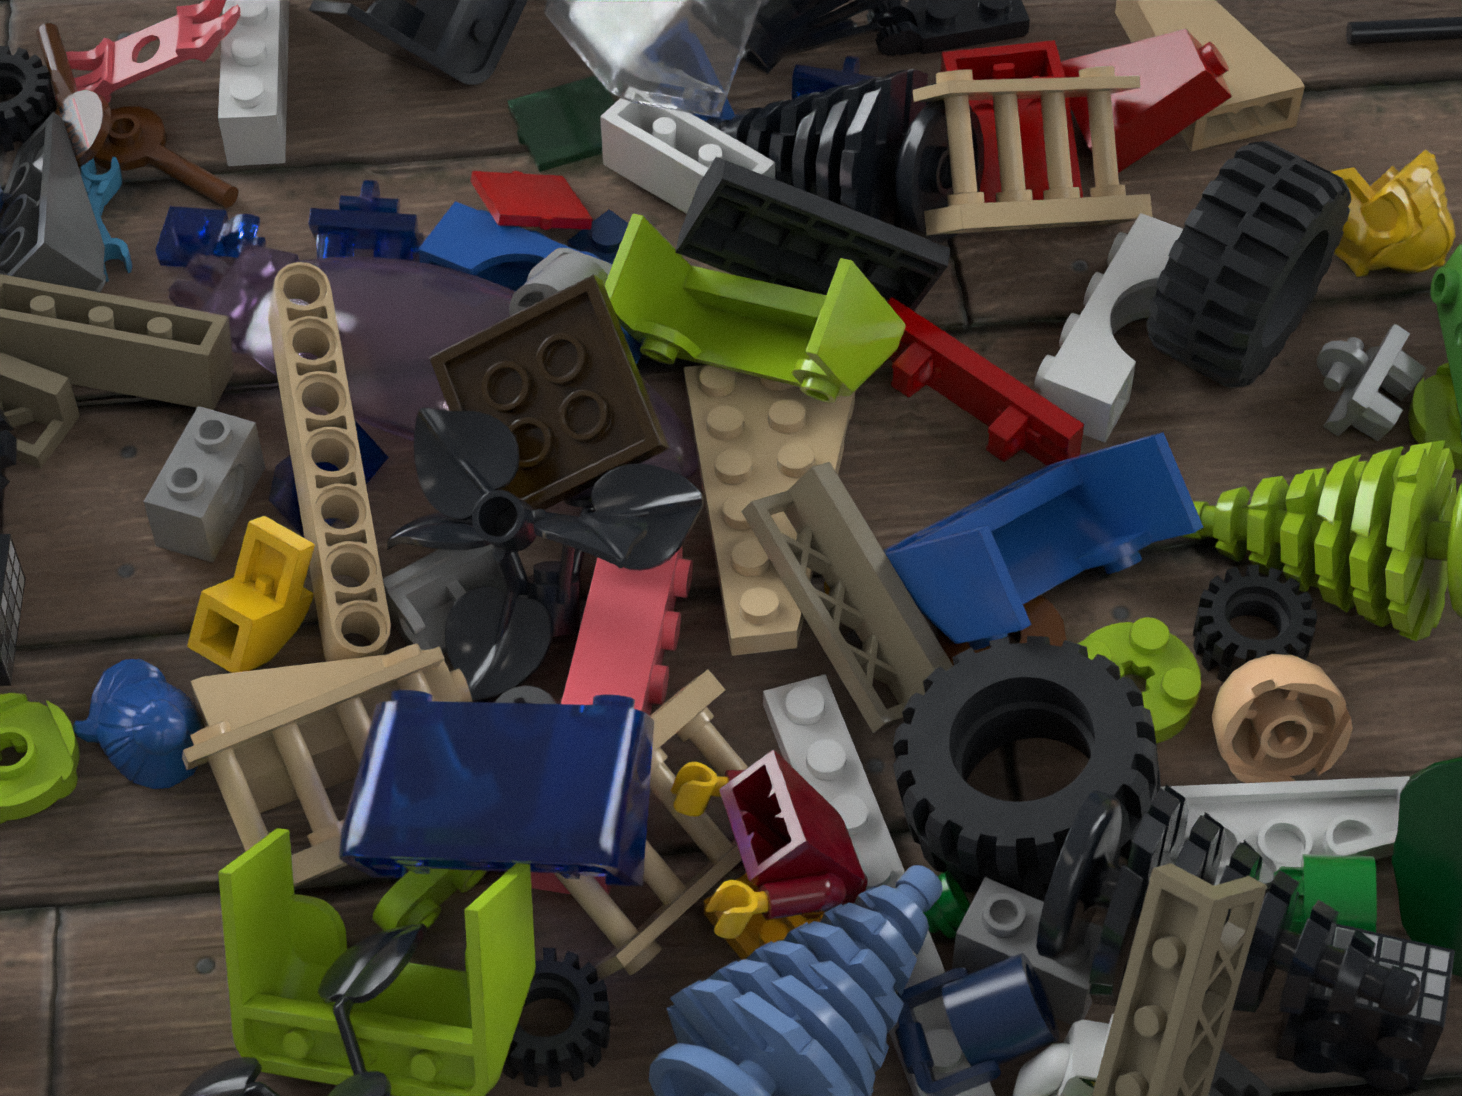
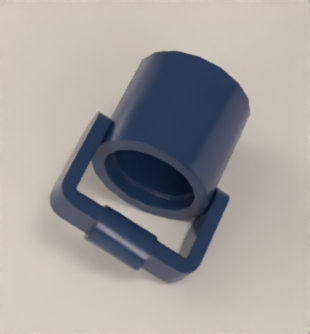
M1023 953L971 974L968 973L966 968H955L904 989L902 995L897 994L904 1005L898 1018L899 1027L895 1031L907 1073L915 1075L920 1090L927 1096H955L990 1082L1001 1075L999 1065L1058 1042L1060 1038L1055 1015L1045 989L1032 963ZM942 996L952 1030L971 1067L936 1081L932 1070L934 1061L923 1026L917 1022L913 1008Z

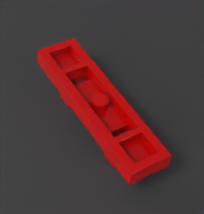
M891 297L887 301L906 325L898 349L888 358L893 362V380L891 382L893 388L910 398L925 385H928L989 426L986 451L1002 462H1006L1021 449L1046 466L1080 456L1085 424L895 298Z

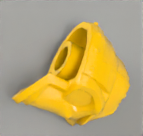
M1427 149L1408 163L1400 172L1394 166L1390 167L1371 186L1354 167L1332 172L1343 178L1351 194V203L1348 206L1350 209L1348 220L1343 226L1342 231L1344 233L1339 246L1334 251V255L1346 262L1356 277L1367 276L1369 270L1374 271L1387 267L1397 272L1415 274L1444 265L1446 254L1449 252L1456 237L1455 224L1447 208L1446 188L1438 172L1439 166L1436 162V157Z

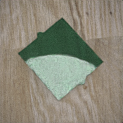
M600 74L507 101L509 112L518 128V142L526 145L539 172L603 154L600 116L617 102L613 100Z

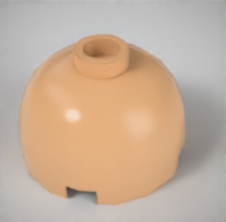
M1270 654L1250 660L1233 671L1220 687L1211 716L1221 757L1227 762L1234 776L1244 783L1296 781L1290 776L1306 774L1313 768L1319 776L1329 770L1344 753L1353 729L1351 716L1347 711L1346 702L1340 690L1321 667L1293 655Z

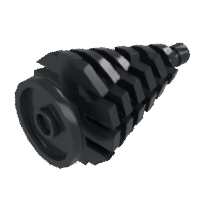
M906 69L891 73L885 77L861 80L854 85L849 84L829 88L823 93L813 92L801 95L793 101L789 99L769 103L763 109L757 107L742 110L730 120L712 117L705 121L774 161L775 180L934 242L943 243L957 235H926L924 211L948 207L947 196L953 195L944 100L914 102L913 99L914 89L927 86V73L916 69ZM969 105L977 192H979L984 170V138L979 118Z
M1167 784L1165 790L1160 788L1151 802L1149 813H1145L1132 841L1128 865L1125 866L1123 864L1122 868L1113 864L1122 823L1120 803L1116 797L1099 790L1091 792L1081 806L1067 834L1051 877L1038 925L1036 948L1039 955L1057 961L1070 956L1082 941L1097 907L1108 910L1103 923L1100 943L1094 954L1089 983H1091L1089 995L1093 1003L1097 1005H1117L1153 868L1172 863L1212 885L1215 884L1224 847L1225 828L1205 812L1204 817L1202 815L1199 816L1191 828L1189 840L1186 839L1183 845L1189 813L1186 798ZM1245 840L1243 843L1240 842L1231 855L1229 866L1226 865L1219 884L1246 876L1259 881L1262 857ZM1279 870L1272 880L1269 892L1267 891L1261 906L1233 1010L1255 1013L1264 999L1265 991L1269 988L1275 970L1278 969L1288 973L1281 995L1279 1012L1303 1014L1309 1004L1311 994L1313 995L1316 985L1319 984L1333 989L1328 1005V1014H1352L1359 997L1379 1004L1378 1008L1399 1016L1410 1013L1419 999L1421 987L1419 977L1413 972L1394 965L1392 968H1388L1372 962L1376 943L1358 929L1355 930L1347 950L1330 945L1339 912L1318 900L1312 908L1310 918L1307 919L1302 934L1289 930L1298 901L1299 892L1297 891L1299 882ZM1231 909L1228 910L1224 926L1229 920Z

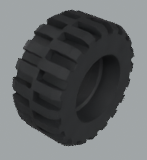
M1269 141L1252 142L1238 149L1234 158L1228 159L1220 168L1218 176L1214 181L1211 180L1203 191L1201 200L1196 208L1190 212L1184 223L1185 227L1178 240H1175L1170 250L1165 269L1160 273L1156 284L1157 291L1151 299L1149 307L1151 316L1147 320L1148 336L1154 347L1159 352L1226 387H1245L1255 382L1257 376L1262 375L1268 369L1272 359L1279 355L1290 334L1296 330L1302 320V315L1309 303L1311 304L1318 286L1331 265L1332 256L1335 249L1339 246L1344 233L1342 229L1348 220L1350 212L1348 206L1351 203V194L1343 178Z
M1027 636V643L1010 644L1009 637L989 641L990 649L975 653L971 647L952 657L953 667L945 671L940 666L923 681L925 694L921 695L916 692L910 697L902 711L904 723L895 731L893 749L896 761L893 763L907 824L913 840L921 845L924 858L935 871L945 872L947 870L966 892H974L975 888L981 886L986 877L1044 902L1067 834L1081 806L1091 792L1099 790L1116 797L1119 801L1122 811V823L1113 864L1120 867L1119 858L1121 856L1129 860L1132 841L1145 813H1149L1151 802L1161 788L1155 730L1150 710L1144 707L1143 696L1132 679L1127 677L1120 678L1119 666L1105 656L1097 654L1091 660L1088 658L1086 646L1064 640L1060 647L1050 645L1049 637ZM1046 738L1057 740L1076 748L1089 759L1081 774L1067 787L1053 795L1033 801L1011 802L995 799L978 792L967 783V779L975 766L987 754L1004 744L1021 739Z

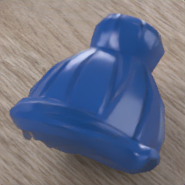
M142 659L122 660L104 671L92 693L89 716L84 721H75L73 723L74 733L86 742L99 743L109 761L123 776L133 781V783L151 789L171 788L192 776L198 768L197 766L187 770L182 760L183 750L194 746L190 736L203 729L200 712L197 711L195 703L180 689H176L175 686L168 684L158 667Z

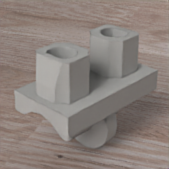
M1394 323L1389 328L1380 346L1370 347L1366 353L1362 351L1364 343L1356 337L1348 338L1347 342L1341 340L1330 341L1323 346L1317 357V367L1321 374L1326 377L1323 381L1324 386L1334 392L1339 391L1341 387H1346L1323 427L1339 437L1352 425L1376 441H1379L1392 429L1403 410L1396 403L1378 392L1379 387L1381 386L1402 401L1414 389L1426 370V367L1401 350L1410 333Z

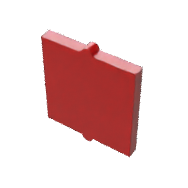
M472 171L470 182L498 225L539 227L543 230H550L551 228L591 230L593 218L566 179L561 175L523 174L520 171H512V173Z

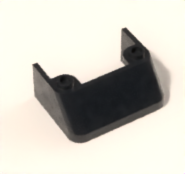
M313 0L309 11L379 52L453 82L476 85L486 81L493 74L528 0H418L415 6L405 0H377L371 4L366 12L351 3Z

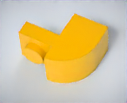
M266 516L249 521L234 577L201 591L187 647L231 673L251 671L270 661L298 630L313 600L314 593L303 586L315 544Z

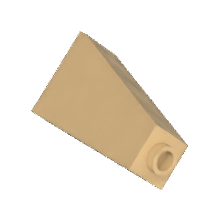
M1117 0L1115 14L1131 43L1187 29L1202 45L1211 41L1220 51L1229 67V71L1222 76L1233 97L1181 131L1190 151L1296 127L1305 88L1302 80L1216 0Z
M386 655L202 676L190 682L204 727L206 728L229 720L234 730L382 670L384 666L381 658ZM443 660L437 669L425 673L424 676L452 740L468 735L464 708L472 706L473 701L461 670L449 671ZM399 684L361 699L388 764L426 751ZM336 710L298 725L325 789L363 775ZM273 736L234 751L260 813L299 799Z

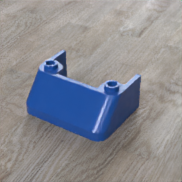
M1164 432L1056 462L1038 469L883 551L920 612L954 644L968 642L970 648L978 650L989 646V641L1005 638L1008 633L1021 631L1029 627L1031 623L1023 604L1078 573L1102 565L1106 574L1124 570L1142 560L1139 550L1147 545L1195 533L1204 527Z

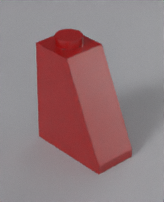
M1187 29L1061 62L1066 78L1079 77V70L1103 66H1113L1115 76L1140 77V88L1111 94L1118 173L1233 97L1222 76L1229 71V67L1220 51L1211 41L1202 45ZM1069 97L1072 112L1088 148L1092 151L1087 97Z

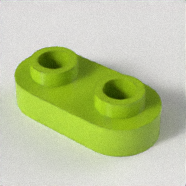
M469 824L456 828L388 890L375 908L372 920L383 931L422 923L429 929L441 912L440 905L457 889L462 893L467 892L485 875L490 866V861L485 858L489 852L490 843Z

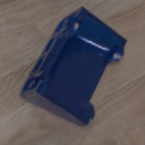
M396 690L391 692V701L376 704L341 831L339 859L371 877L402 878L406 874V869L416 874H429L430 869L508 871L516 863L530 864L531 872L558 873L566 879H580V875L606 876L605 884L608 886L643 887L654 720L647 713L634 709L635 700L633 698L621 695H596L593 697L592 705L432 701L433 695L426 692Z

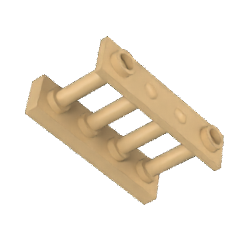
M1113 66L1079 70V77L995 80H973L972 70H953L937 73L936 84L914 89V102L944 100L953 195L947 196L948 207L924 211L926 235L1119 224L1136 221L1140 213L1152 217L1150 194L1126 195L1125 185H1119L1111 94L1140 88V77L1115 76ZM1065 97H1087L1095 188H1090V197L1080 198L1079 187H1073ZM1041 98L1049 190L1043 191L1044 200H1033L1032 190H1026L1017 99ZM969 100H993L1002 192L996 193V202L985 203L984 192H977Z
M418 643L396 650L381 658L384 666L382 670L234 730L229 720L201 729L190 736L194 746L184 749L182 754V760L187 770L209 762L244 849L247 851L266 837L268 831L234 751L273 736L313 833L307 836L311 847L291 855L294 888L489 806L503 797L493 771L475 778L471 767L463 768L424 676L425 673L437 669L445 658L439 646L422 653ZM398 684L439 778L438 781L433 783L437 794L415 804L412 803L408 793L401 795L361 700ZM334 710L338 713L376 804V807L370 809L375 820L351 831L346 820L338 822L298 726Z
M709 669L678 691L494 850L508 869L517 862L526 863L531 858L539 867L546 864L616 947L595 966L600 979L622 968L631 976L650 962L662 950V947L655 939L742 860L736 840L734 839L730 842L706 812L701 816L693 817L681 814L674 809L673 803L677 795L672 794L670 790L676 776L663 762L668 756L660 748L676 733L683 742L690 739L721 777H725L726 770H746L749 768L710 722L714 715L706 706L724 692L725 689ZM628 774L636 783L643 780L710 860L685 885L616 804L620 797L613 787ZM580 816L588 825L594 821L662 901L663 905L638 928L632 924L567 846L572 840L564 830Z

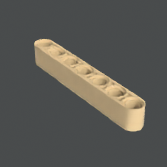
M296 262L283 267L275 277L268 310V323L304 538L315 544L309 568L324 657L326 662L383 655L390 637L391 622L331 285L327 275L320 268L310 263ZM300 299L309 305H297L289 300ZM297 353H311L317 356L319 359H305L299 356ZM320 407L329 414L316 415L309 412L306 408ZM329 462L335 465L339 471H325L320 469L315 463ZM338 518L345 521L350 528L336 529L329 526L324 520ZM347 575L355 578L361 586L354 588L345 587L339 584L333 577ZM349 633L365 636L371 642V645L365 647L354 646L343 635Z

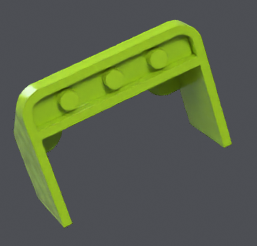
M632 214L604 285L620 325L635 340L642 344L640 352L643 355L665 364H674L676 358H681L798 386L804 394L828 403H834L837 396H851L898 349L906 327L903 320L852 260L840 258L827 295L691 266L681 254L676 253V249L644 216Z
M277 828L218 872L233 1040L241 1057H252L258 1060L262 1066L261 1072L339 1085L354 1075L334 1016L333 1006L335 1002L325 1003L319 996L318 989L327 970L347 950L346 929L342 918L329 903L316 897L294 893L290 832L287 829ZM517 862L465 908L466 971L408 962L399 976L377 997L368 1002L354 1003L350 1012V1020L367 1072L378 1071L385 1074L391 1082L390 1095L486 1096L498 1083L536 968L530 864Z

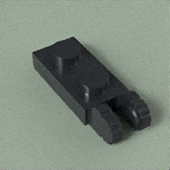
M889 0L867 10L868 14H866L869 24L876 22L884 27V29L878 31L875 40L879 52L882 55H887V57L921 52L923 55L1024 37L1029 33L1030 19L1022 0H908V2L904 0Z

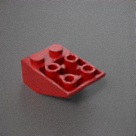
M1055 40L942 52L940 73L953 70H972L973 80L1066 78ZM1065 97L1073 187H1079L1080 198H1084L1069 97ZM1041 98L1017 99L1026 190H1032L1033 200H1044L1043 191L1049 190ZM969 100V105L979 118L984 138V170L979 192H984L985 203L996 202V193L1002 192L993 100Z

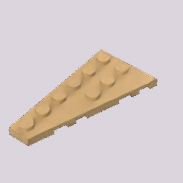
M711 365L684 367V385L731 655L795 649L798 646L804 616L741 511L751 501L788 491L813 466L830 462L838 475L844 451L845 434L855 405V392L851 396H837L834 403H828L804 394L798 386ZM784 511L771 515L781 533L794 540L797 539V533ZM807 567L806 575L811 582L813 570Z

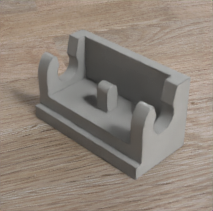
M490 544L470 550L438 549L383 579L390 622L408 646L418 643L421 650H429L439 646L442 654L446 653V619L457 599L468 591L481 586L495 587L506 594L507 586L499 563L492 556L495 548L494 545ZM519 595L518 599L528 598V595Z

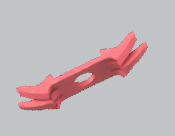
M204 0L200 4L177 6L176 16L116 42L109 38H103L100 44L93 50L66 52L71 69L92 71L86 75L74 78L78 91L90 90L104 97L107 102H110L112 97L110 94L115 90L189 59L205 62L214 52L219 42L228 35L240 17V7L238 5L233 6L219 17L226 0ZM160 40V46L156 54L144 63H137V56L140 50L149 42Z

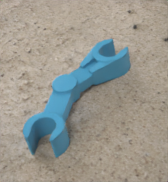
M113 157L110 170L105 174L96 175L97 169L93 158L81 166V176L105 246L104 263L110 259H119L123 261L127 272L131 273L133 265L127 244L121 239L111 238L101 218L104 206L120 189L123 182L119 162L116 157ZM104 265V274L106 275V282H108L109 279Z

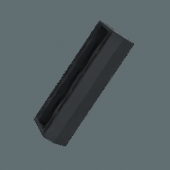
M715 157L697 186L679 233L676 253L733 275L827 295L840 258L848 259L854 262L886 301L893 297L915 311L948 267L950 248Z

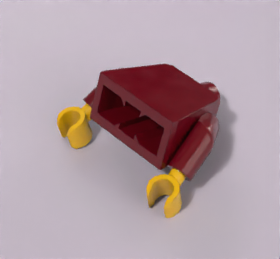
M774 749L746 770H726L725 777H717L711 768L699 762H689L679 770L670 790L672 794L677 795L673 803L674 809L687 816H701L705 812L712 796L722 797L749 882L759 888L758 892H754L747 884L732 879L723 882L719 886L705 909L706 912H724L714 928L715 934L719 937L727 939L737 938L741 935L753 914L762 913L766 920L801 915L808 920L815 919L840 904H854L858 894L866 891L868 878L861 868L843 818Z

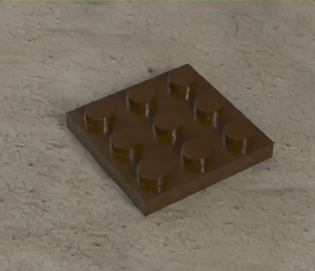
M594 274L429 357L449 411H477L499 419L512 431L519 446V467L513 481L500 490L512 493L529 504L534 510H546L593 487L604 474L617 467L627 464H640L670 449L604 283Z

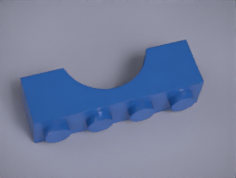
M455 201L418 248L423 288L475 309L490 299L515 293L527 282L530 271L558 248H573L553 241L537 231H528L518 226L498 225L490 212L476 210ZM578 251V252H581V253H583V254H586V255L592 256V257H594V258L600 259L599 257H597L596 255H594V254H592V253H590V252ZM621 326L634 361L637 364L643 355L640 352L642 344L635 340Z

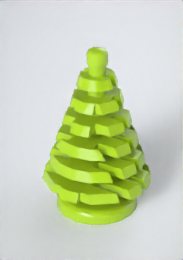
M1446 440L1412 445L1406 455H1401L1403 446L1373 454L1368 463L1367 461L1358 462L1361 454L1335 463L1329 474H1327L1325 468L1304 470V473L1294 476L1290 486L1283 476L1263 478L1253 493L1250 505H1247L1251 494L1246 486L1222 492L1216 506L1209 505V503L1204 501H1193L1204 528L1195 533L1182 535V537L1192 539L1216 538L1218 542L1215 548L1218 552L1237 562L1243 559L1247 550L1252 551L1249 561L1252 565H1259V573L1269 575L1270 568L1283 570L1287 581L1293 578L1300 582V591L1307 592L1310 586L1319 588L1323 601L1338 606L1346 613L1356 606L1358 614L1364 616L1365 620L1380 627H1384L1392 622L1393 628L1400 630L1399 635L1413 641H1419L1429 637L1432 628H1437L1444 608V594L1448 585L1452 608L1462 619V483L1457 493L1456 478H1452L1455 466L1451 449H1443Z

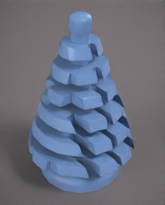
M914 865L908 868L896 882L895 888L886 885L874 886L858 894L854 904H840L825 912L821 922L813 921L810 924L806 922L791 930L783 941L778 940L775 943L771 941L754 950L746 959L739 962L736 960L716 971L704 981L699 980L670 997L674 1005L666 1009L678 1044L661 1052L650 1064L649 1082L655 1096H871L874 1090L872 1087L876 1077L875 1072L881 1068L889 1049L886 1043L887 1033L897 1023L904 1005L895 991L897 990L902 995L917 961L913 951L918 955L928 932L929 925L923 912L928 911L942 894V883L938 876L929 868Z

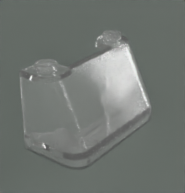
M547 0L544 13L611 93L640 105L719 118L762 0Z

